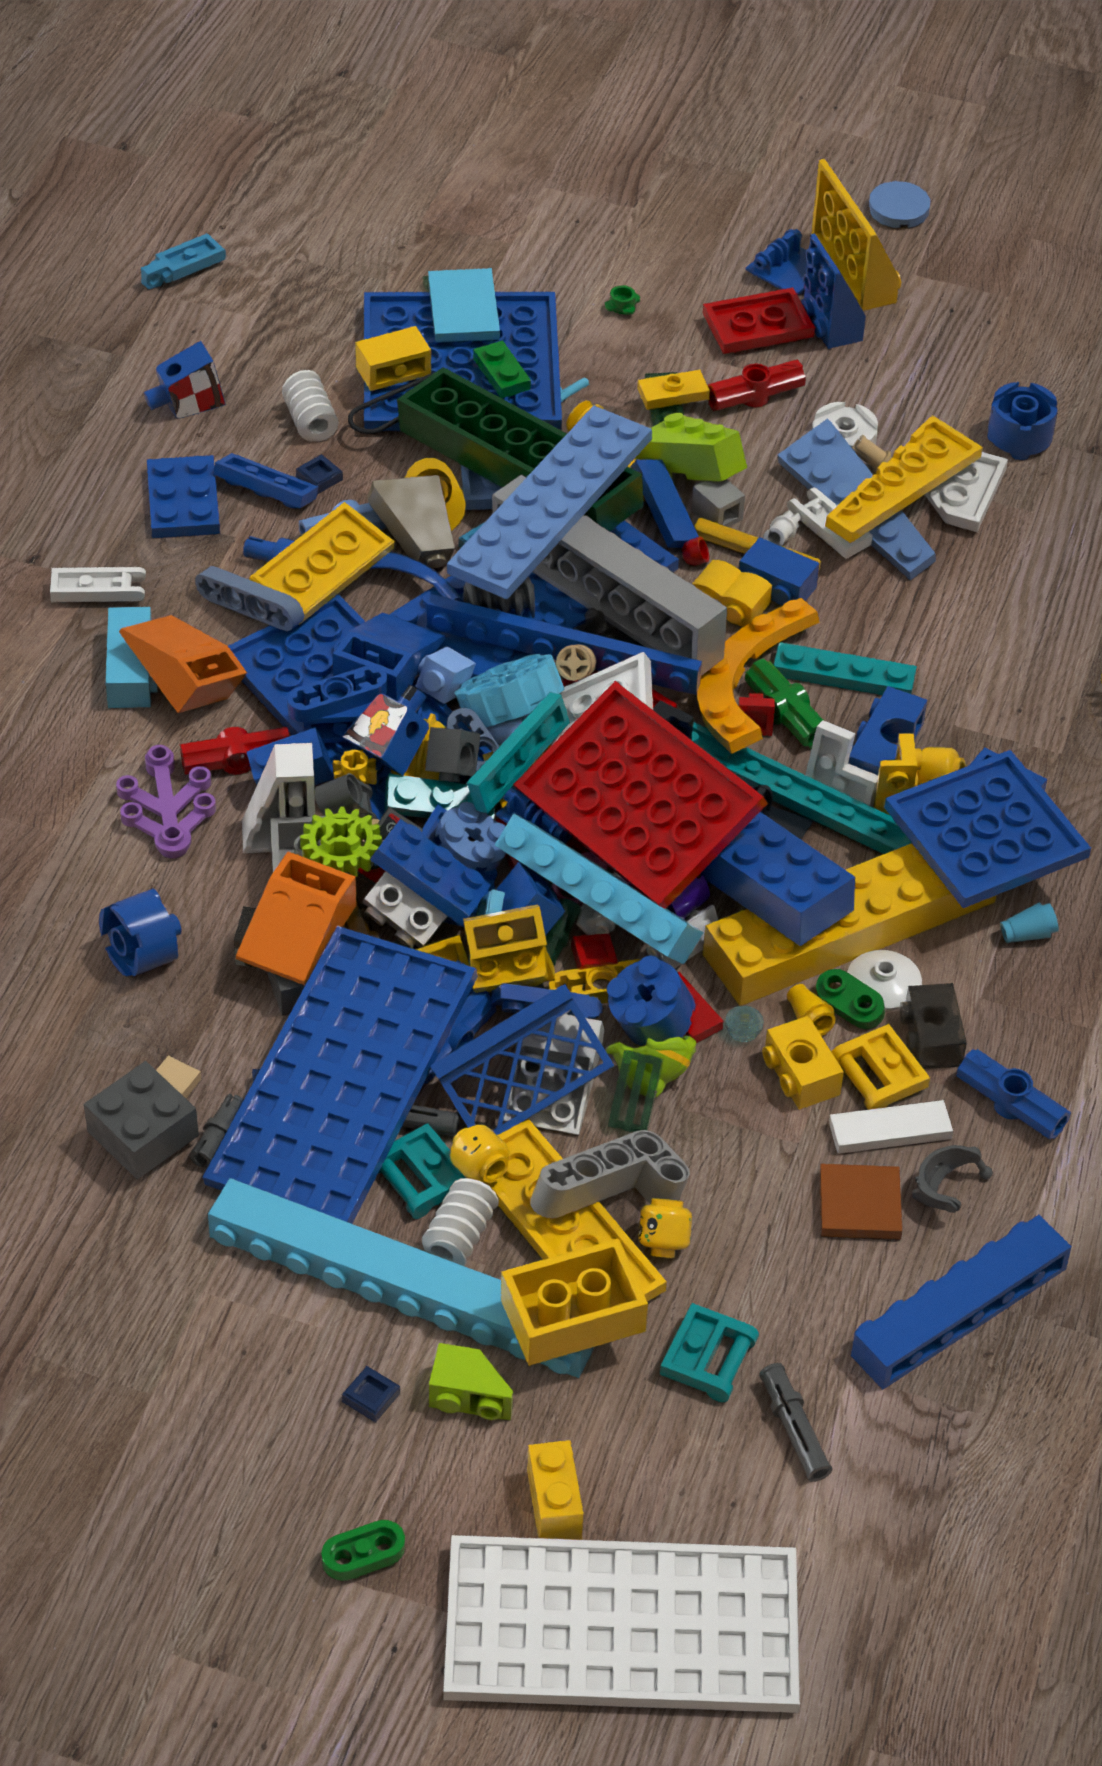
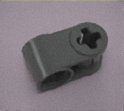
M348 773L315 788L316 803L324 815L327 808L335 814L338 813L340 807H344L348 814H351L355 809H359L360 818L370 815L372 819H377L375 813L372 812L370 798L373 794L372 788L358 780L353 774Z

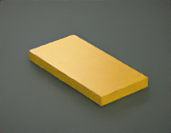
M343 502L252 574L249 580L295 598L304 612V619L301 622L303 623L392 551L395 541L346 502Z

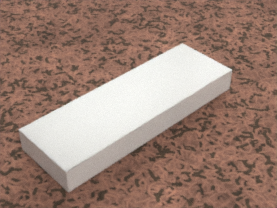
M944 1100L831 1114L829 1118V1125L838 1154L952 1139L953 1135L952 1125Z

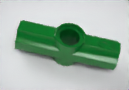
M764 658L755 661L751 668L745 672L746 683L755 693H763V698L775 699L773 723L776 725L783 723L804 747L808 746L812 749L816 728L823 719L810 706L807 691L800 683L790 684L770 661L767 662Z

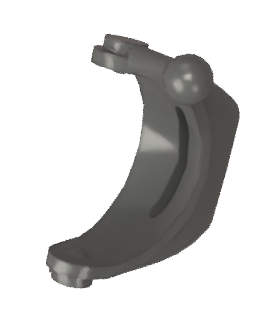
M961 1145L942 1147L929 1154L921 1163L919 1176L915 1177L918 1188L912 1191V1196L915 1200L926 1206L955 1213L960 1210L961 1202L954 1197L937 1193L938 1186L943 1178L955 1168L968 1163H975L980 1170V1177L986 1180L992 1177L993 1171L989 1166L985 1165L981 1159V1151L977 1147Z

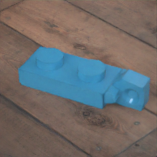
M206 233L155 254L156 259L140 269L141 283L147 289L161 286L164 281L170 283L225 260L226 250Z

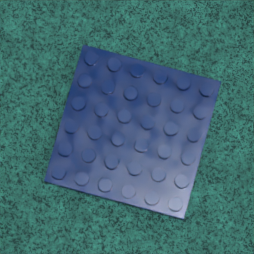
M364 292V340L416 326L431 349V373H435L444 367L498 397L499 395L474 361L473 349L503 340L531 379V390L502 399L562 430L555 292H495L500 340L435 342L430 292ZM417 379L373 391L369 390L364 381V403ZM414 387L365 408L364 429L378 428L398 417L397 399ZM397 422L383 431H400V424Z

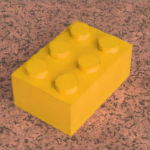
M619 1238L501 1271V1302L528 1366L646 1332L648 1302Z

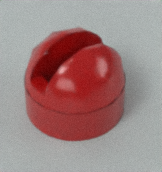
M701 536L684 543L682 558L687 564L696 566L709 562L708 547Z

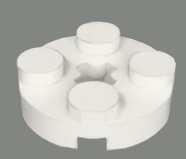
M833 402L821 407L816 412L812 429L828 418L851 447L861 435L866 436L868 440L876 445L878 421L876 416L866 407L856 404V408L845 407V402Z

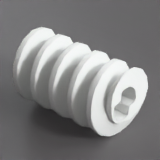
M302 370L292 374L283 385L282 395L299 435L310 442L327 440L335 433L339 422L319 375L310 370Z
M462 1178L454 1181L449 1188V1193L444 1197L442 1205L437 1210L436 1217L430 1222L429 1229L422 1237V1245L425 1251L465 1266L467 1263L466 1257L472 1254L473 1245L479 1241L480 1233L487 1227L486 1221L491 1219L493 1209L498 1206L499 1199L491 1187L474 1179Z

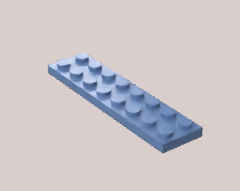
M593 405L448 561L447 574L504 599H508L652 440V429Z

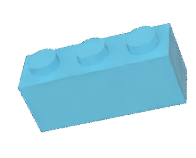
M151 607L108 608L106 658L108 708L151 707V693L158 692V685L119 633L121 628L152 620Z

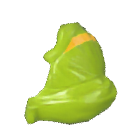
M690 1036L674 1037L662 1042H656L648 1038L646 1046L631 1048L621 1042L609 1045L605 1051L614 1057L621 1078L631 1090L648 1098H656L663 1092L667 1083L678 1078L689 1067L692 1056L696 1053V1040Z

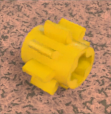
M362 750L345 751L341 761L333 760L334 779L351 773L364 784L377 783L376 759H368V756Z

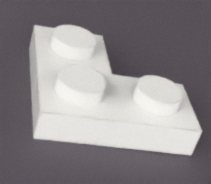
M822 720L816 728L805 775L873 807L878 776L848 764L855 733Z

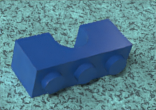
M887 686L881 699L877 697L874 699L870 708L868 722H861L856 735L857 742L852 746L848 764L878 776L881 761L895 760L897 745L893 743H898L899 734H914L915 741L924 725L927 699Z

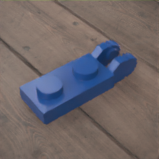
M503 983L492 990L491 1004L501 1005L504 1012L517 1013L554 990ZM570 992L585 1018L595 1019L600 1016L603 1004H601V1000H598V997L595 998L594 996L590 997L589 995ZM572 1011L566 1013L567 1015L574 1016Z

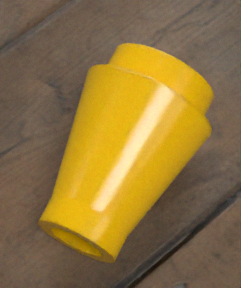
M796 984L789 989L787 1000L791 1003L797 1019L809 1016L820 1035L827 1034L833 1028L836 1021L833 1007L811 992L804 984Z

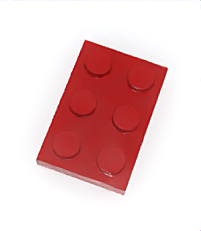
M793 287L703 304V316L723 354L814 337L815 327Z

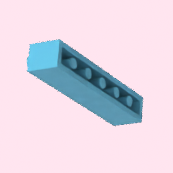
M516 814L512 815L495 843V846L665 956L683 965L704 933L673 912L659 906L629 884L535 824Z

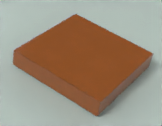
M820 1163L822 1237L901 1239L902 1212L899 1166Z

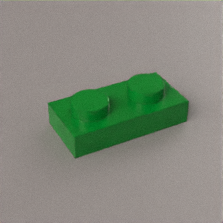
M503 340L473 349L474 361L500 398L531 390V379Z

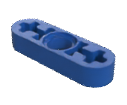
M364 666L294 688L287 696L288 714L297 722H310L371 703L377 695L382 693L386 695L387 674L380 667ZM333 690H342L347 693L341 698H333L328 695Z

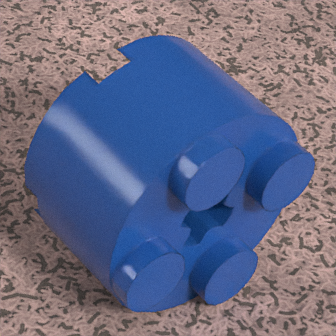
M1012 382L1000 387L995 392L992 401L987 432L988 440L999 449L1010 453L1017 460H1026L1030 455L1047 449L1053 440L1058 414L1055 395L1047 388L1034 383H1030V387H1019V382Z
M155 889L143 891L101 909L99 914L101 936L108 934L111 946L105 949L114 966L124 976L140 975L178 959L176 936L182 932L181 924L175 914H168Z
M646 956L626 967L607 985L609 1008L626 1035L639 1046L646 1045L648 1038L656 1042H662L674 1037L682 1038L692 1024L690 1021L693 1010L695 1011V1001L677 971L667 962L659 960L656 956Z

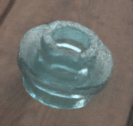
M750 1006L734 1007L727 1013L725 1019V1026L730 1036L740 1042L754 1040L761 1033L764 1024L762 1014Z

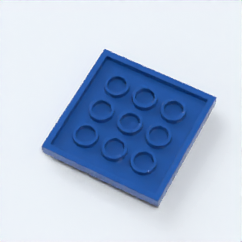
M1011 750L889 796L885 800L884 808L962 908L1085 860L1090 856L1091 847Z

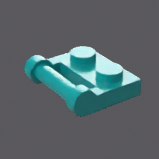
M428 1123L395 1140L379 1171L406 1202V1210L414 1219L424 1217L432 1207L443 1202L454 1181L462 1178L467 1179L452 1164L450 1149ZM402 1158L427 1189L418 1193L394 1162Z
M691 1303L660 1365V1375L704 1391L715 1401L727 1402L733 1392L732 1382L748 1349L754 1347L759 1337V1332L750 1324ZM727 1336L732 1338L734 1342L718 1375L708 1373L707 1370L723 1337Z

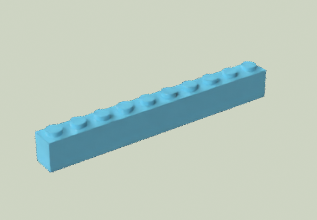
M229 1178L208 1213L210 1237L224 1246H234L245 1250L260 1260H271L279 1263L297 1274L313 1276L323 1280L331 1287L347 1289L360 1294L370 1302H381L398 1309L407 1316L423 1318L435 1323L441 1329L457 1331L472 1337L480 1344L496 1346L509 1351L519 1359L526 1360L501 1302V1280L232 1178ZM595 1347L540 1362V1364L548 1366L556 1373L569 1374L579 1378Z

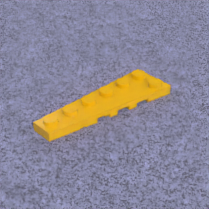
M931 416L911 435L910 441L905 446L900 445L887 463L883 462L877 467L876 474L871 478H866L857 486L855 491L851 492L827 515L825 527L849 543H852L981 458L983 447L935 416Z

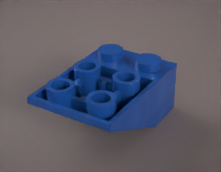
M811 234L809 249L806 250L807 272L803 276L805 291L804 299L801 300V303L815 327V334L818 338L822 339L828 349L863 341L866 315L817 236Z
M381 613L351 629L333 652V676L364 666L380 667L387 674L386 696L398 701L408 685L412 686L420 675L418 667L422 659L426 655L433 654L438 650L445 640V635L389 614Z

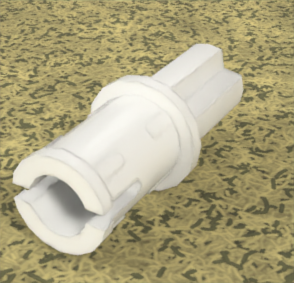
M788 510L783 515L777 516L772 520L770 528L765 531L764 539L779 546H782L784 542L790 541L794 538L796 529L800 526L798 523L801 519L800 514H793L791 510Z

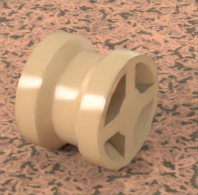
M585 645L566 646L557 656V670L567 680H581L590 676L595 670V655Z

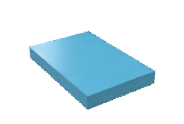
M492 268L428 271L435 342L500 340Z

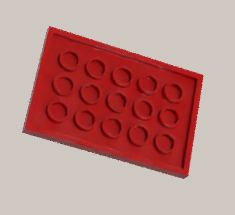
M616 681L513 784L531 803L533 802L538 809H541L544 814L548 815L631 886L665 909L768 804L764 796Z

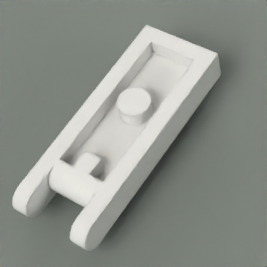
M815 487L807 491L810 502L802 505L795 498L787 502L788 510H791L793 514L799 513L801 516L800 521L845 559L869 547L872 543L873 535L869 532L849 543L825 527L827 515L837 505Z
M142 567L52 568L51 602L142 601L145 598V590L139 586H131V582L144 581L146 571Z

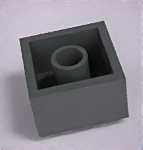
M144 1061L84 1103L87 1132L137 1180L199 1136L196 1108L147 1061Z

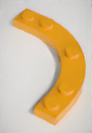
M802 598L790 600L782 607L767 614L756 616L751 623L741 628L725 641L724 659L700 677L697 699L703 722L714 738L731 754L763 739L760 727L740 709L734 699L733 689H736L741 676L745 672L744 664L749 658H758L766 650L784 639L820 623L817 611Z

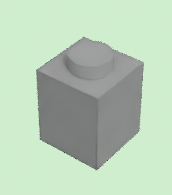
M727 479L722 482L702 480L693 486L691 511L699 518L730 527L743 520L745 494Z

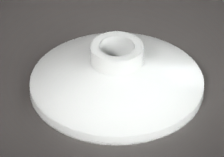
M889 950L866 952L854 959L847 973L868 985L882 996L885 1011H895L907 1007L916 1000L921 991L922 977L919 969L909 958L897 952ZM869 1002L861 1003L868 1008L872 1005Z

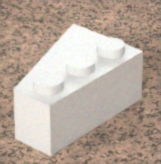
M312 743L274 745L242 819L243 853L272 852L270 818L307 817L315 814Z

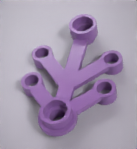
M155 745L147 752L145 763L148 774L156 779L158 798L138 787V780L130 775L120 777L116 782L117 795L123 800L133 801L125 803L121 807V821L125 826L136 827L154 837L155 846L163 856L178 858L183 856L191 845L190 833L205 818L211 817L216 812L214 796L209 793L199 794L211 786V773L205 767L193 768L189 772V782L173 797L170 774L175 769L174 754L164 745ZM194 798V810L178 823L177 814ZM142 807L162 817L163 825L143 816Z

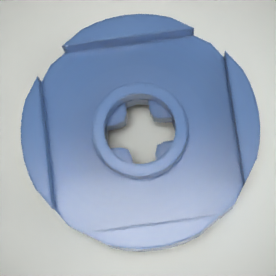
M463 802L459 807L449 809L444 813L436 826L435 837L439 835V839L442 842L440 846L449 850L453 857L467 868L475 870L476 867H487L485 872L492 871L499 866L506 855V852L495 846L496 841L506 826L498 823L488 814L477 811L473 803ZM468 836H470V837H472L473 839H475V841H474V842L470 841V840L468 839Z

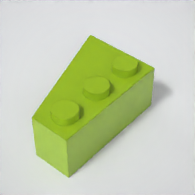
M682 413L670 414L664 418L663 422L651 427L652 440L635 457V459L663 460L670 477H672V473H685L687 480L722 482L747 468L739 431L726 428L721 424L716 425L705 422L703 419L684 416Z

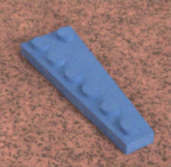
M828 418L778 454L779 464L808 490L813 487L817 488L837 506L851 492L855 491L857 486L866 478L873 476ZM902 510L869 531L873 535L871 546L909 580H912L936 562V553Z

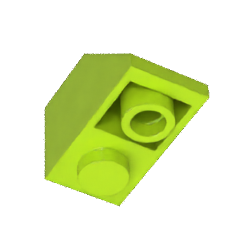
M444 1343L438 1344L429 1382V1407L438 1408L446 1413L462 1412L479 1415L487 1420L504 1419L511 1421L513 1390L481 1350Z

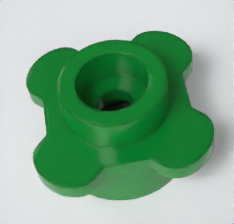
M616 286L610 291V300L605 302V309L614 311L617 314L632 315L635 313L636 303L640 302V296L629 286Z

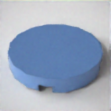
M893 181L883 183L875 187L870 194V214L879 223L891 228H900V225L908 224V228L915 227L923 223L929 216L930 198L926 191L908 182Z

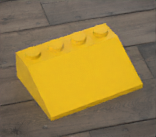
M825 159L819 160L811 234L817 236L863 311L897 303L898 289L901 288V278L898 271L895 270L877 234Z

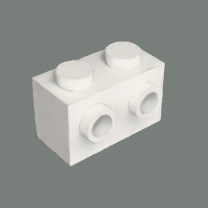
M388 872L383 874L363 901V904L368 907L365 911L366 915L381 926L385 922L397 930L394 936L408 948H413L415 945L418 948L425 946L448 917Z

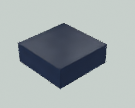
M321 454L296 468V478L318 486V495L343 480V471Z
M366 1366L343 1392L342 1402L376 1423L400 1395V1386Z

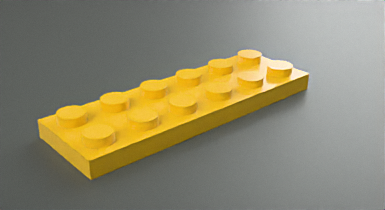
M529 1119L497 1135L506 1143L509 1149L508 1168L497 1181L485 1184L490 1186L499 1199L498 1206L543 1260L619 1238L647 1302L666 1291L667 1281L600 1202L557 1218H545L533 1210L530 1199L542 1168L563 1158Z

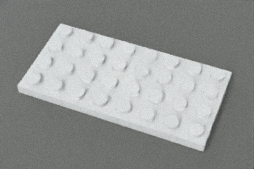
M451 1535L443 1700L798 1713L800 1698L796 1548Z

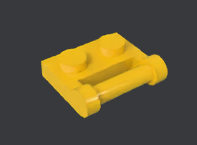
M890 1024L840 1044L831 1051L843 1071L864 1097V1105L868 1110L886 1108L893 1102L929 1087V1075ZM861 1055L885 1087L877 1090L854 1058Z

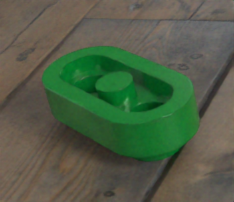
M830 969L823 972L817 979V996L831 1005L834 1013L861 1029H871L883 1021L885 1005L882 996L851 974L841 969ZM837 982L841 984V986L836 989H832L829 987L831 983ZM863 1002L872 1004L869 1008L865 1009L859 1007Z
M378 1520L329 1538L322 1547V1567L329 1577L339 1581H346L393 1565L402 1558L405 1552L404 1531L393 1521ZM386 1544L389 1545L391 1548L382 1551L379 1550L377 1547L379 1545ZM343 1558L350 1560L348 1564L337 1563L339 1559Z

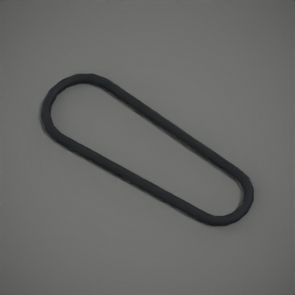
M434 373L355 407L348 415L349 425L359 433L375 434L399 422V416L378 428L364 429L355 425L353 416L362 409L418 385Z

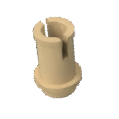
M861 435L852 446V449L859 458L873 467L872 471L876 473L877 467L881 463H887L892 458L889 450L883 451L864 435Z

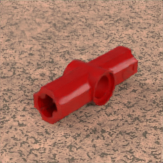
M798 359L771 367L758 363L749 364L743 368L742 375L707 384L710 390L708 405L713 412L742 403L749 407H761L768 402L770 395L805 386L806 376L803 371V365Z
M230 727L221 731L215 739L179 744L184 774H189L195 767H205L209 771L224 769L232 775L244 774L251 770L247 751L289 737L288 728L282 727L248 733L244 728Z

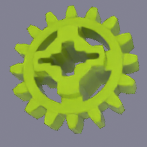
M340 807L338 813L335 814L329 808L325 809V817L323 818L314 814L312 816V824H304L303 835H300L303 857L345 873L350 872L351 875L358 877L359 868L365 871L371 870L370 858L382 844L379 824L372 825V816L367 815L360 818L359 809H355L351 814H348L344 807ZM319 839L321 840L320 846L317 845ZM362 840L366 842L364 846H361Z

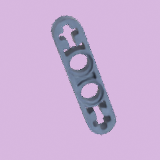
M210 566L195 578L197 590L208 601L281 630L289 631L304 619L301 605L292 596L218 567Z

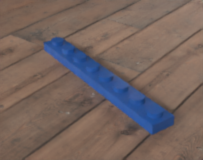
M431 594L427 603V628L533 655L551 654L554 660H557L559 652L566 646L585 645L595 655V670L597 671L604 670L644 652L651 661L653 685L693 695L697 694L700 686L702 661L433 594Z

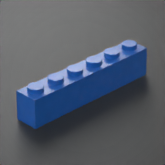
M1037 1215L1028 1222L1021 1221L1017 1223L1005 1237L997 1242L990 1241L986 1243L974 1257L966 1262L964 1260L958 1261L943 1277L936 1281H927L912 1297L905 1301H896L881 1317L874 1321L867 1320L862 1323L854 1333L851 1357L882 1390L1065 1271L1072 1246L1040 1215Z

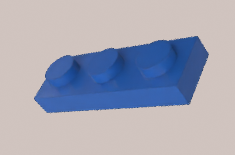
M234 453L215 462L213 475L225 479L230 485L244 486L254 490V493L258 496L272 497L282 501L289 508H302L317 497L318 486Z

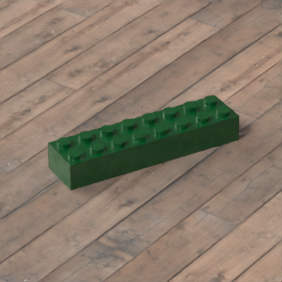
M444 367L397 399L401 432L502 488L520 475L527 477L567 434ZM627 466L584 516H588L592 521L610 532L643 507L642 474Z

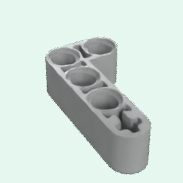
M640 1130L543 1167L531 1196L530 1204L537 1214L545 1218H557L632 1188H636L650 1204L652 1198L679 1200L690 1171L684 1161L659 1135L651 1131Z

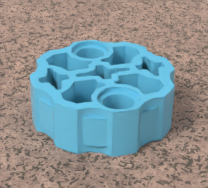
M534 654L490 668L486 672L462 683L461 687L454 691L460 708L473 710L485 727H489L529 714L549 692L560 694L565 689L552 655Z

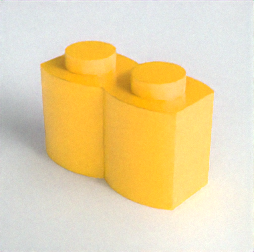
M712 560L692 583L697 589L727 607L726 619L730 623L744 627L751 623L771 603V583L756 574L741 572L738 568L725 561Z

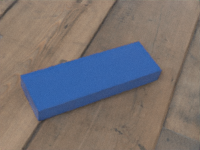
M635 460L630 468L642 474L643 495L668 548H682L684 543L690 539L699 537L663 460Z

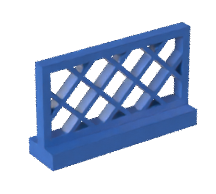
M563 984L430 1066L468 1128L475 1125L478 1107L501 1112L497 1128L492 1130L496 1135H499L531 1118L613 1068L614 1064L567 986ZM570 1011L573 1012L579 1022L576 1039L554 1034L557 1019ZM551 1023L549 1033L538 1031ZM583 1030L591 1043L580 1041ZM532 1034L547 1038L542 1060L520 1055L523 1040ZM552 1039L574 1044L569 1066L547 1061ZM517 1044L515 1053L505 1051ZM579 1046L595 1049L603 1061L602 1064L591 1071L574 1068ZM497 1055L514 1058L509 1080L487 1075L492 1058ZM518 1060L541 1065L536 1087L513 1082ZM484 1064L482 1074L472 1072L474 1069ZM545 1066L568 1071L563 1088L556 1092L540 1088ZM572 1073L582 1075L581 1077L570 1083ZM464 1075L479 1078L480 1082L475 1101L459 1097L451 1083ZM485 1080L507 1085L502 1107L480 1102ZM512 1087L534 1092L530 1108L523 1112L507 1109ZM539 1093L550 1095L537 1103ZM463 1103L473 1105L471 1116ZM505 1113L515 1116L503 1124Z

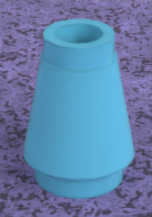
M1039 902L1008 918L1006 921L1000 922L1001 932L1006 943L1051 938L1052 933L1059 931L1058 921L1050 903L1042 905Z

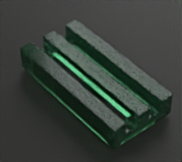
M624 1050L608 1127L619 1128L629 1132L648 1131L664 1058ZM633 1059L637 1060L638 1063L626 1118L623 1121L619 1120ZM646 1063L653 1064L642 1118L640 1124H636L633 1122Z

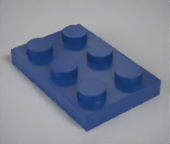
M213 455L147 459L152 538L220 534L216 478L213 475Z
M402 819L397 822L370 858L372 862L460 926L464 925L463 919L470 917L491 886L478 871L467 868L456 860L449 850L442 846H437L426 838L419 828L412 824H407Z

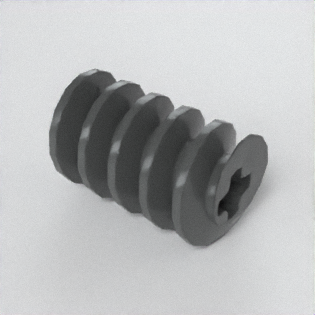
M529 576L508 599H504L467 582L463 586V600L466 603L494 610L500 609L506 613H510L511 609H514L516 615L522 617L525 608H528L531 617L535 618L534 584H532Z

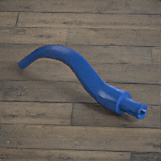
M250 536L244 543L243 554L247 558L269 562L292 544L294 540L281 537L277 542H270ZM389 552L369 568L393 569L417 576L432 584L442 597L463 602L458 593L440 574L410 557Z

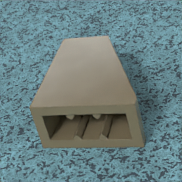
M439 475L373 481L367 495L368 503L407 556L430 568H438L447 564L455 547Z

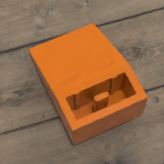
M172 615L131 625L119 630L121 636L177 713L228 699L247 674L244 667L227 645Z
M287 852L269 878L238 949L236 959L305 985L336 927H343L356 907V876Z

